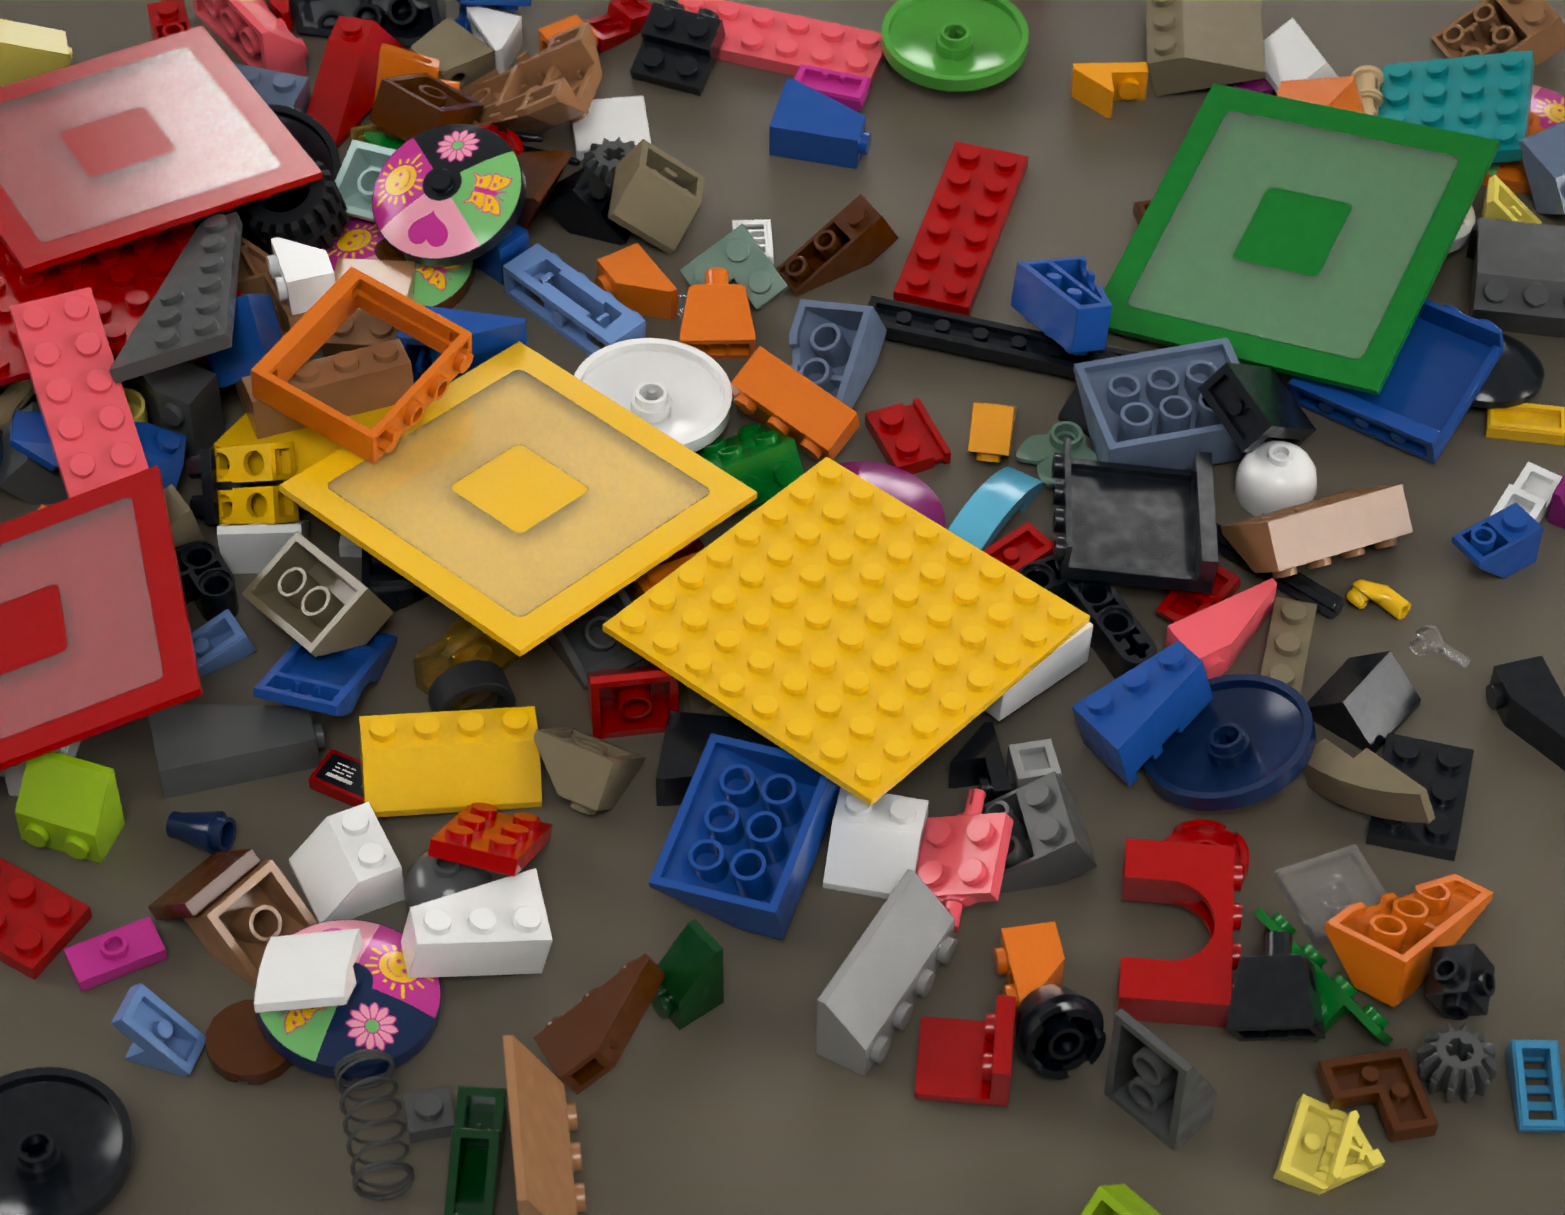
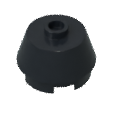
M1045 985L1029 993L1017 1009L1015 1018L1017 1053L1020 1059L1028 1067L1034 1069L1037 1074L1049 1079H1065L1069 1077L1067 1071L1079 1067L1087 1060L1092 1065L1101 1055L1106 1042L1103 1015L1099 1007L1085 996L1063 985Z

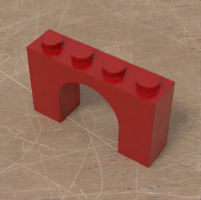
M1126 838L1121 900L1165 903L1183 907L1195 914L1203 922L1209 933L1210 941L1195 955L1180 960L1121 957L1118 975L1117 1011L1122 1008L1137 1021L1227 1028V1018L1234 988L1232 970H1237L1239 960L1241 959V943H1233V930L1240 931L1242 920V903H1234V891L1241 892L1243 865L1235 864V846Z

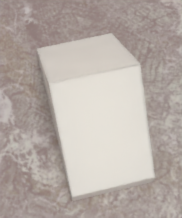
M479 6L466 7L467 19L470 20L473 35L494 50L495 69L498 70L499 74H502L510 68L523 46L521 16Z

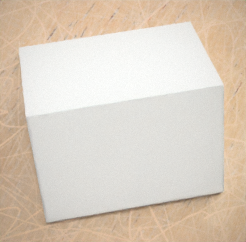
M1293 18L1264 40L1266 80L1276 93L1279 90L1281 81L1339 77Z
M309 520L278 524H221L216 526L219 551L232 574L260 573L296 531L309 540L310 530Z

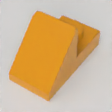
M1147 62L1073 63L1071 97L1105 118L1111 119L1113 101L1146 100Z

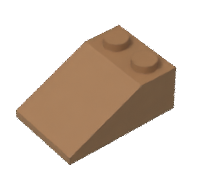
M337 259L334 270L335 281L352 266L413 300L416 262ZM358 308L321 346L323 357L376 345L384 341L396 340L399 330Z

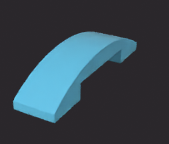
M1010 466L1002 468L983 483L973 494L948 530L983 551L990 546L1017 510L1025 512L1044 488L1043 481Z

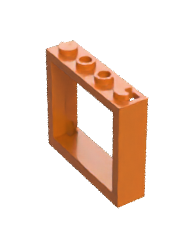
M351 266L251 369L253 397L374 465L385 453H390L394 450L400 436L410 426L413 427L419 423L425 409L435 399L439 400L443 397L449 387V383L459 373H464L470 367L474 358V354H472V332ZM358 308L441 353L435 362L372 429L365 427L287 383Z

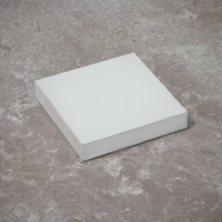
M643 95L593 99L588 114L580 121L572 123L576 158L580 161L584 159V153L589 152L591 144H602L604 138L609 141H616L620 137L623 143L634 141L635 146L642 139L651 143Z

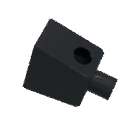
M1284 931L1266 932L1264 934V955L1244 956L1239 960L1227 1018V1030L1238 1041L1325 1038V1026L1316 970L1305 955L1292 954L1291 933Z

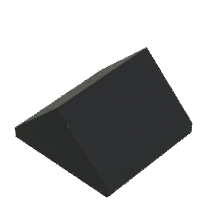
M1386 651L1348 658L1307 703L1315 723L1362 751L1368 748L1376 754L1385 744L1387 733L1394 734L1419 707L1421 698L1392 652Z

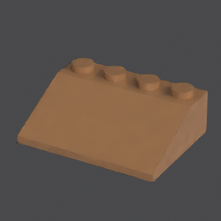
M503 1035L518 1215H577V1212H586L584 1182L574 1183L573 1171H582L580 1142L570 1143L569 1131L578 1130L576 1102L566 1103L565 1084L513 1035Z

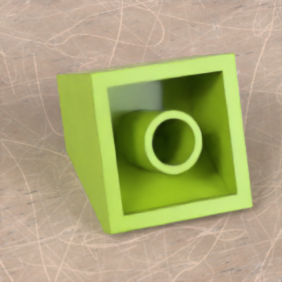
M51 751L26 761L15 808L21 840H25L35 847H48L64 852L74 859H87L101 864L125 825L114 769L56 751Z

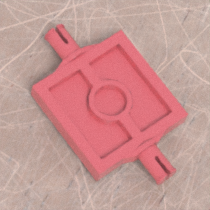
M972 788L968 790L965 810L962 814L927 818L916 869L917 875L954 917L955 933L959 931L963 908L977 902L998 901L1014 820L1006 812L982 814L986 792L974 788V791Z

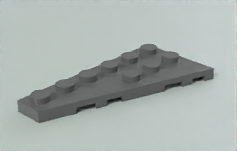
M237 211L227 215L215 214L208 217L204 222L199 223L110 367L109 372L115 384L232 347L243 227Z

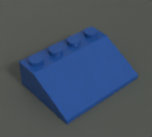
M711 733L648 882L649 886L741 930L784 940L836 808L841 787L784 749Z

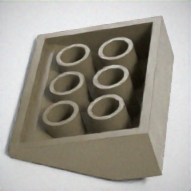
M1146 0L1147 62L1156 97L1210 88L1213 83L1227 85L1266 78L1262 0Z

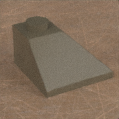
M570 726L536 730L534 735V741L558 796L571 800L570 807L574 810L589 815H595L596 811L613 809L645 760L644 756Z

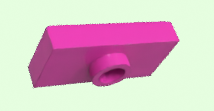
M800 64L794 77L795 80L860 112L871 90L872 78L805 64Z
M150 916L64 949L65 958L81 992L168 959L164 944Z

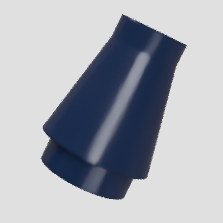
M173 811L166 823V833L171 838L179 839L207 853L213 854L230 850L236 837V823L232 817H227L223 811L185 813Z

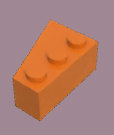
M761 346L757 348L730 383L734 396L733 401L738 411L767 428L777 431L780 435L795 439V443L799 445L800 449L815 460L819 458L824 459L825 457L834 460L860 427L858 413Z

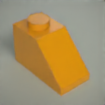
M973 402L968 451L977 452L976 460L1000 463L1001 455H1010L1017 406Z

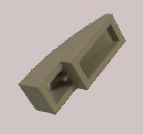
M1324 738L1315 745L1311 759L1303 769L1310 789L1328 800L1351 810L1401 822L1429 824L1435 819L1427 790L1368 748L1353 758Z

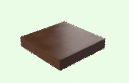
M252 849L215 852L150 904L148 908L154 917L160 920L196 917L259 865L260 860Z

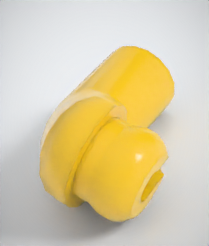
M1363 579L1353 582L1352 589L1346 593V599L1357 608H1365L1371 599L1397 620L1403 619L1411 609V603L1389 586Z

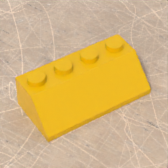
M535 706L359 716V756L364 803L369 802L377 818L457 813L473 803L491 804L496 806L498 810L542 807L540 752L534 741L535 732L538 730Z

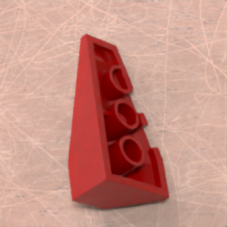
M345 16L338 17L329 36L306 114L317 120L328 131L337 149L361 126V119L373 108L382 43L407 50L378 23L372 20Z

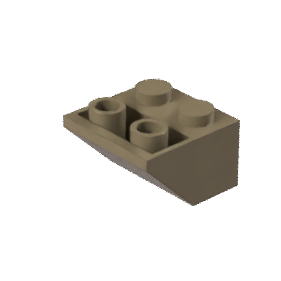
M642 139L616 164L608 218L646 240L649 244L671 255L676 250L701 205L705 177Z

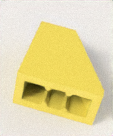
M0 19V87L71 65L72 48L67 45L65 31Z

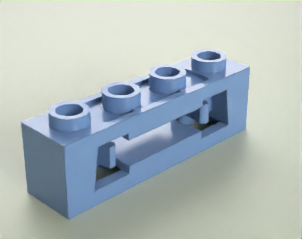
M536 243L503 265L505 295L590 356L601 349L591 342V335L597 342L603 343L605 346L624 340L646 338V320L638 312L630 310L616 300L610 292L602 290L591 282L585 274L577 272L563 262L557 254L549 252L540 244ZM534 294L537 295L540 298V300L544 302V307L537 303L535 300H533L530 296Z

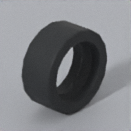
M473 660L448 668L438 676L429 689L428 703L432 712L515 707L516 698L500 666L491 661ZM478 692H491L487 698L474 706L453 709V706L464 697Z

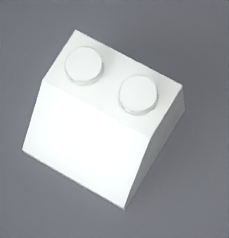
M841 787L832 820L823 888L888 899L908 869L916 873L928 818L929 800L886 793L872 806H869Z
M369 802L327 816L289 858V865L318 923L332 920H350L405 900L402 866Z

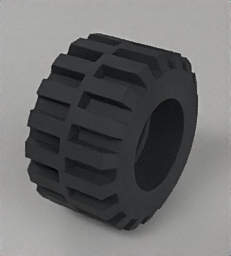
M320 161L314 163L322 171V179L310 182L300 188H292L273 194L267 199L255 200L240 205L243 212L242 215L259 248L264 252L267 251L269 255H273L272 238L280 237L322 249L325 246L328 248L335 243L333 238L342 234L344 230L342 224L347 222V214L345 212L347 207L329 169H326L325 165Z

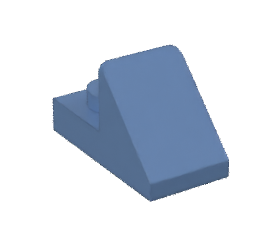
M142 983L130 987L111 1022L115 1028L133 1041L125 1056L127 1060L183 1077L190 1075L206 1043V1035Z

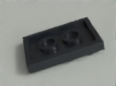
M1387 733L1382 759L1427 790L1435 819L1428 824L1401 822L1371 816L1366 844L1455 861L1474 750Z

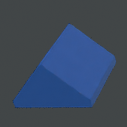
M245 294L236 297L232 347L206 355L210 371L217 374L219 389L235 386L242 377L250 376L251 369L282 338L271 294Z

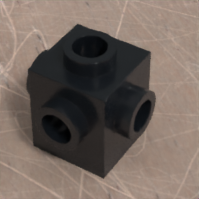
M1476 943L1434 947L1430 971L1424 980L1425 995L1444 1018L1464 1020L1469 1016L1487 1015L1490 996L1495 992V966Z

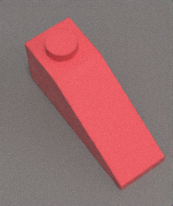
M1271 578L1168 625L1164 649L1179 640L1203 661L1208 679L1222 676L1230 669L1273 612L1277 582Z

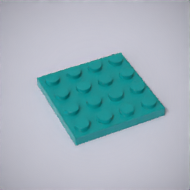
M1533 50L1471 55L1469 57L1449 59L1438 58L1429 61L1399 62L1384 65V83L1381 85L1384 104L1379 107L1378 116L1499 140L1500 147L1492 163L1523 161L1521 156L1523 149L1519 147L1518 141L1528 137L1535 63Z

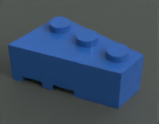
M1085 256L1017 262L1010 306L1021 313L1025 320L1041 329L1047 337L1060 344L1069 354L1083 356L1088 354V351L1105 350L1112 304L1102 286L1095 285V274L1092 270L1086 269L1087 260Z
M1178 640L1071 707L1083 743L1130 787L1138 779L1136 772L1149 758L1156 760L1163 752L1162 744L1174 732L1181 733L1213 700V695L1203 661Z

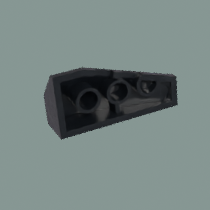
M290 0L296 31L299 34L329 37L339 16L356 17L375 21L402 46L411 47L446 19L445 0Z

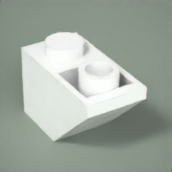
M280 237L272 238L273 255L267 256V264L271 279L275 280L279 301H287L292 315L305 313L336 282L326 250Z

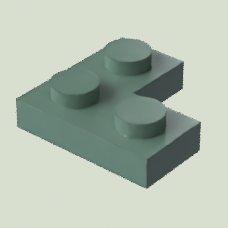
M743 223L680 269L690 285L705 284V272L710 268L720 267L726 269L729 272V284L736 281L738 284L744 285L748 299L758 311L789 289L787 283Z

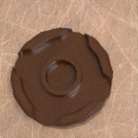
M254 999L243 1000L227 1006L213 1018L206 1031L205 1048L207 1057L213 1070L225 1080L237 1083V1080L248 1081L249 1085L262 1084L278 1078L292 1066V1063L284 1059L272 1048L262 1034L256 1018Z

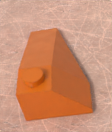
M1451 874L1415 885L1414 893L1398 897L1391 892L1381 895L1380 903L1368 907L1362 902L1351 904L1326 922L1325 932L1354 987L1370 995L1375 1001L1395 1008L1424 982L1426 975L1430 971L1433 948L1455 945L1491 902L1494 892L1457 874Z

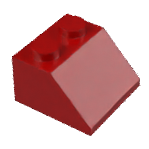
M655 665L586 672L588 704L594 737L605 739L663 733L666 730L669 710L679 711L678 680Z

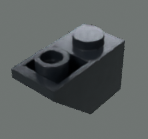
M588 166L559 181L544 206L571 234L617 245L625 244L631 234V231L619 226L608 218L612 190Z

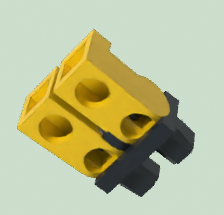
M294 441L202 449L200 454L187 459L188 475L191 479H202L203 495L192 496L190 509L194 517L204 519L205 524H278L299 521L298 504L279 491V485L253 486V482L287 480L296 475Z

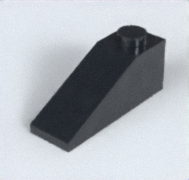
M1543 656L1494 666L1490 685L1486 687V698L1490 708L1497 711L1504 726L1565 771V697Z

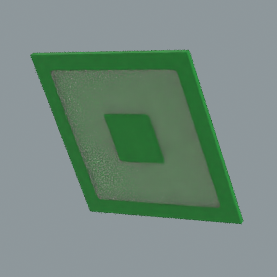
M1213 83L1104 289L1112 304L1108 332L1171 347L1228 337L1239 363L1272 367L1276 372L1379 396L1498 152L1500 141Z

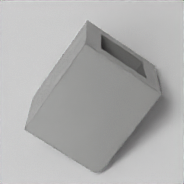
M1051 739L1008 745L1006 771L1010 784L1015 783L1016 787L1020 788L1054 771L1061 778L1062 772Z

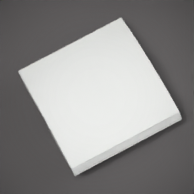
M360 928L271 937L265 949L258 973L254 998L255 1012L262 1013L346 1005L357 983L353 965L363 947Z

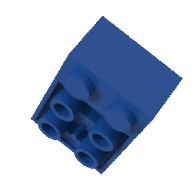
M425 306L472 332L473 361L467 371L462 374L459 373L453 380L519 341L528 347L526 318ZM399 330L396 339L401 340L412 363L413 382L415 383L441 353Z

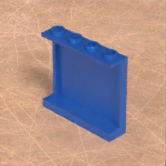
M1426 299L1379 396L1297 376H1292L1289 381V390L1300 407L1435 464L1504 352L1502 329H1499L1489 320H1477L1463 314L1452 305H1440Z

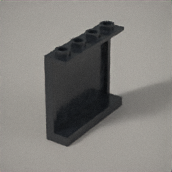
M1064 437L1061 454L1054 453L1051 473L1052 478H1058V480L1054 481L1052 492V505H1059V507L1054 509L1052 532L1059 533V535H1055L1053 560L1060 561V578L1211 594L1219 564L1212 453L1195 451L1191 471L1071 458V438Z

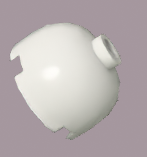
M1271 440L1259 444L1252 452L1244 455L1236 472L1235 497L1241 507L1255 517L1262 515V513L1266 514L1312 501L1317 492L1316 467L1309 455L1298 445L1286 441Z

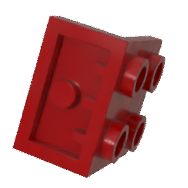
M997 995L996 1014L986 1013V1021L926 1016L921 1018L914 1093L916 1099L1008 1106L1016 997Z

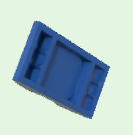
M377 632L366 645L318 657L313 656L296 641L254 687L253 697L334 716L350 714L354 711L360 695L368 683H378L396 647L397 636Z

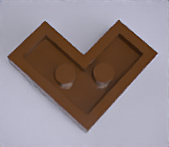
M1407 1048L1319 1061L1315 1072L1330 1110L1375 1103L1390 1142L1435 1136L1439 1124Z

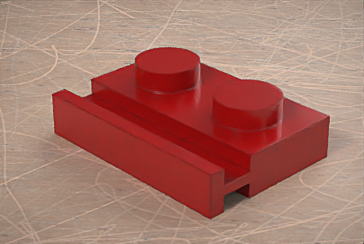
M919 398L913 399V404L904 406L903 403L865 413V426L888 465L915 474L934 468L935 463L942 461L945 465L951 463V451Z

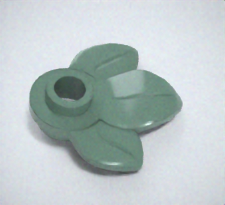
M1071 421L1056 423L1047 434L1028 437L1016 452V460L1037 465L1038 479L1043 481V485L1046 487H1053L1054 481L1058 480V478H1052L1051 476L1054 453L1061 454L1064 437L1071 438V458L1097 461V456L1094 451L1086 446V436L1081 427Z

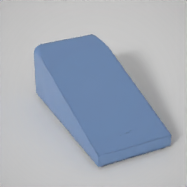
M226 609L192 632L200 677L242 660L257 651L229 609Z

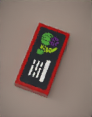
M331 749L308 778L309 788L353 807L364 804L360 760Z

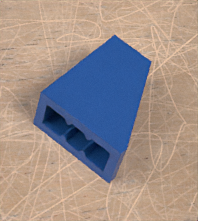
M787 78L769 126V155L857 169L861 156L868 155L871 145V133L866 132V116L795 79Z

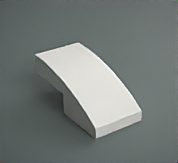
M1528 461L1514 485H1508L1490 516L1517 502L1539 523L1549 510L1552 494L1562 476Z

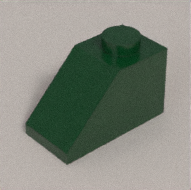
M694 919L687 923L658 963V966L664 971L666 976L651 1001L656 1013L663 1019L668 1017L679 1030L724 1003L723 948Z

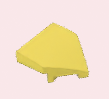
M1302 1094L1296 1103L1273 1178L1296 1188L1320 1195L1381 1167L1385 1160L1379 1149H1372L1358 1124L1360 1116L1357 1110L1351 1111L1347 1115V1113L1339 1109L1330 1110L1329 1105Z

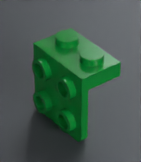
M756 423L739 428L737 430L738 434L730 438H716L712 443L695 453L757 492V499L738 511L740 512L771 499L804 474L795 439L780 435L777 431Z

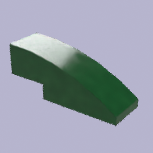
M458 1086L455 1127H452L444 1215L495 1214L508 1112L506 1088Z

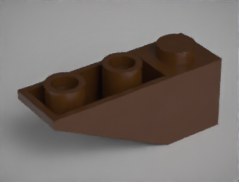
M860 194L776 270L787 283L790 290L796 296H799L871 264L896 242L899 237L883 216Z
M646 953L638 959L626 963L617 975L601 987L589 991L580 1003L564 1015L553 1018L547 1023L544 1030L533 1037L559 1079L577 1095L616 1066L666 976L664 971Z

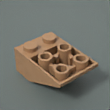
M1484 0L1432 36L1431 39L1447 59L1533 50L1535 66L1543 63L1565 47V26L1561 17L1546 0Z

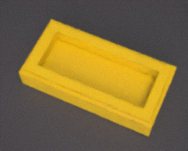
M1523 403L1508 408H1486L1485 437L1565 446V407Z

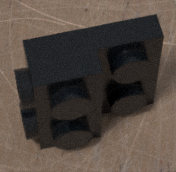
M666 0L664 4L653 2L641 31L642 44L630 70L632 79L701 96L726 36L722 19H719V16L714 11L705 8L699 9L698 13L687 11L682 4L674 0Z

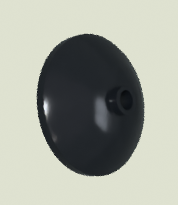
M1503 334L1504 352L1471 406L1490 409L1508 408L1521 405L1534 398L1541 390L1544 380V368L1540 359L1524 343Z

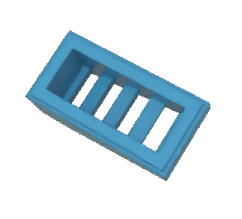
M1511 1040L1505 1049V1059L1518 1132L1565 1133V1106L1558 1040ZM1524 1063H1542L1543 1069H1524ZM1525 1079H1545L1546 1085H1526ZM1527 1095H1548L1549 1102L1527 1101ZM1528 1111H1551L1552 1120L1529 1119Z

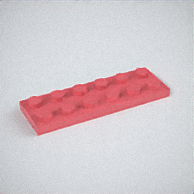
M677 1L687 11L698 13L699 9L705 8L714 11L719 16V19H722L726 36L716 60L791 76L796 75L800 64L872 78V87L885 59L881 45V33L873 30L826 22L801 15L740 4L734 1Z
M91 287L10 306V315L68 499L148 469L146 457L122 383L115 384L109 372L110 367L114 363V358Z

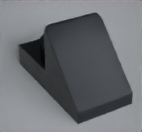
M993 721L984 722L950 763L949 788L977 786V789L986 792L984 802H990L1011 792L1009 778Z

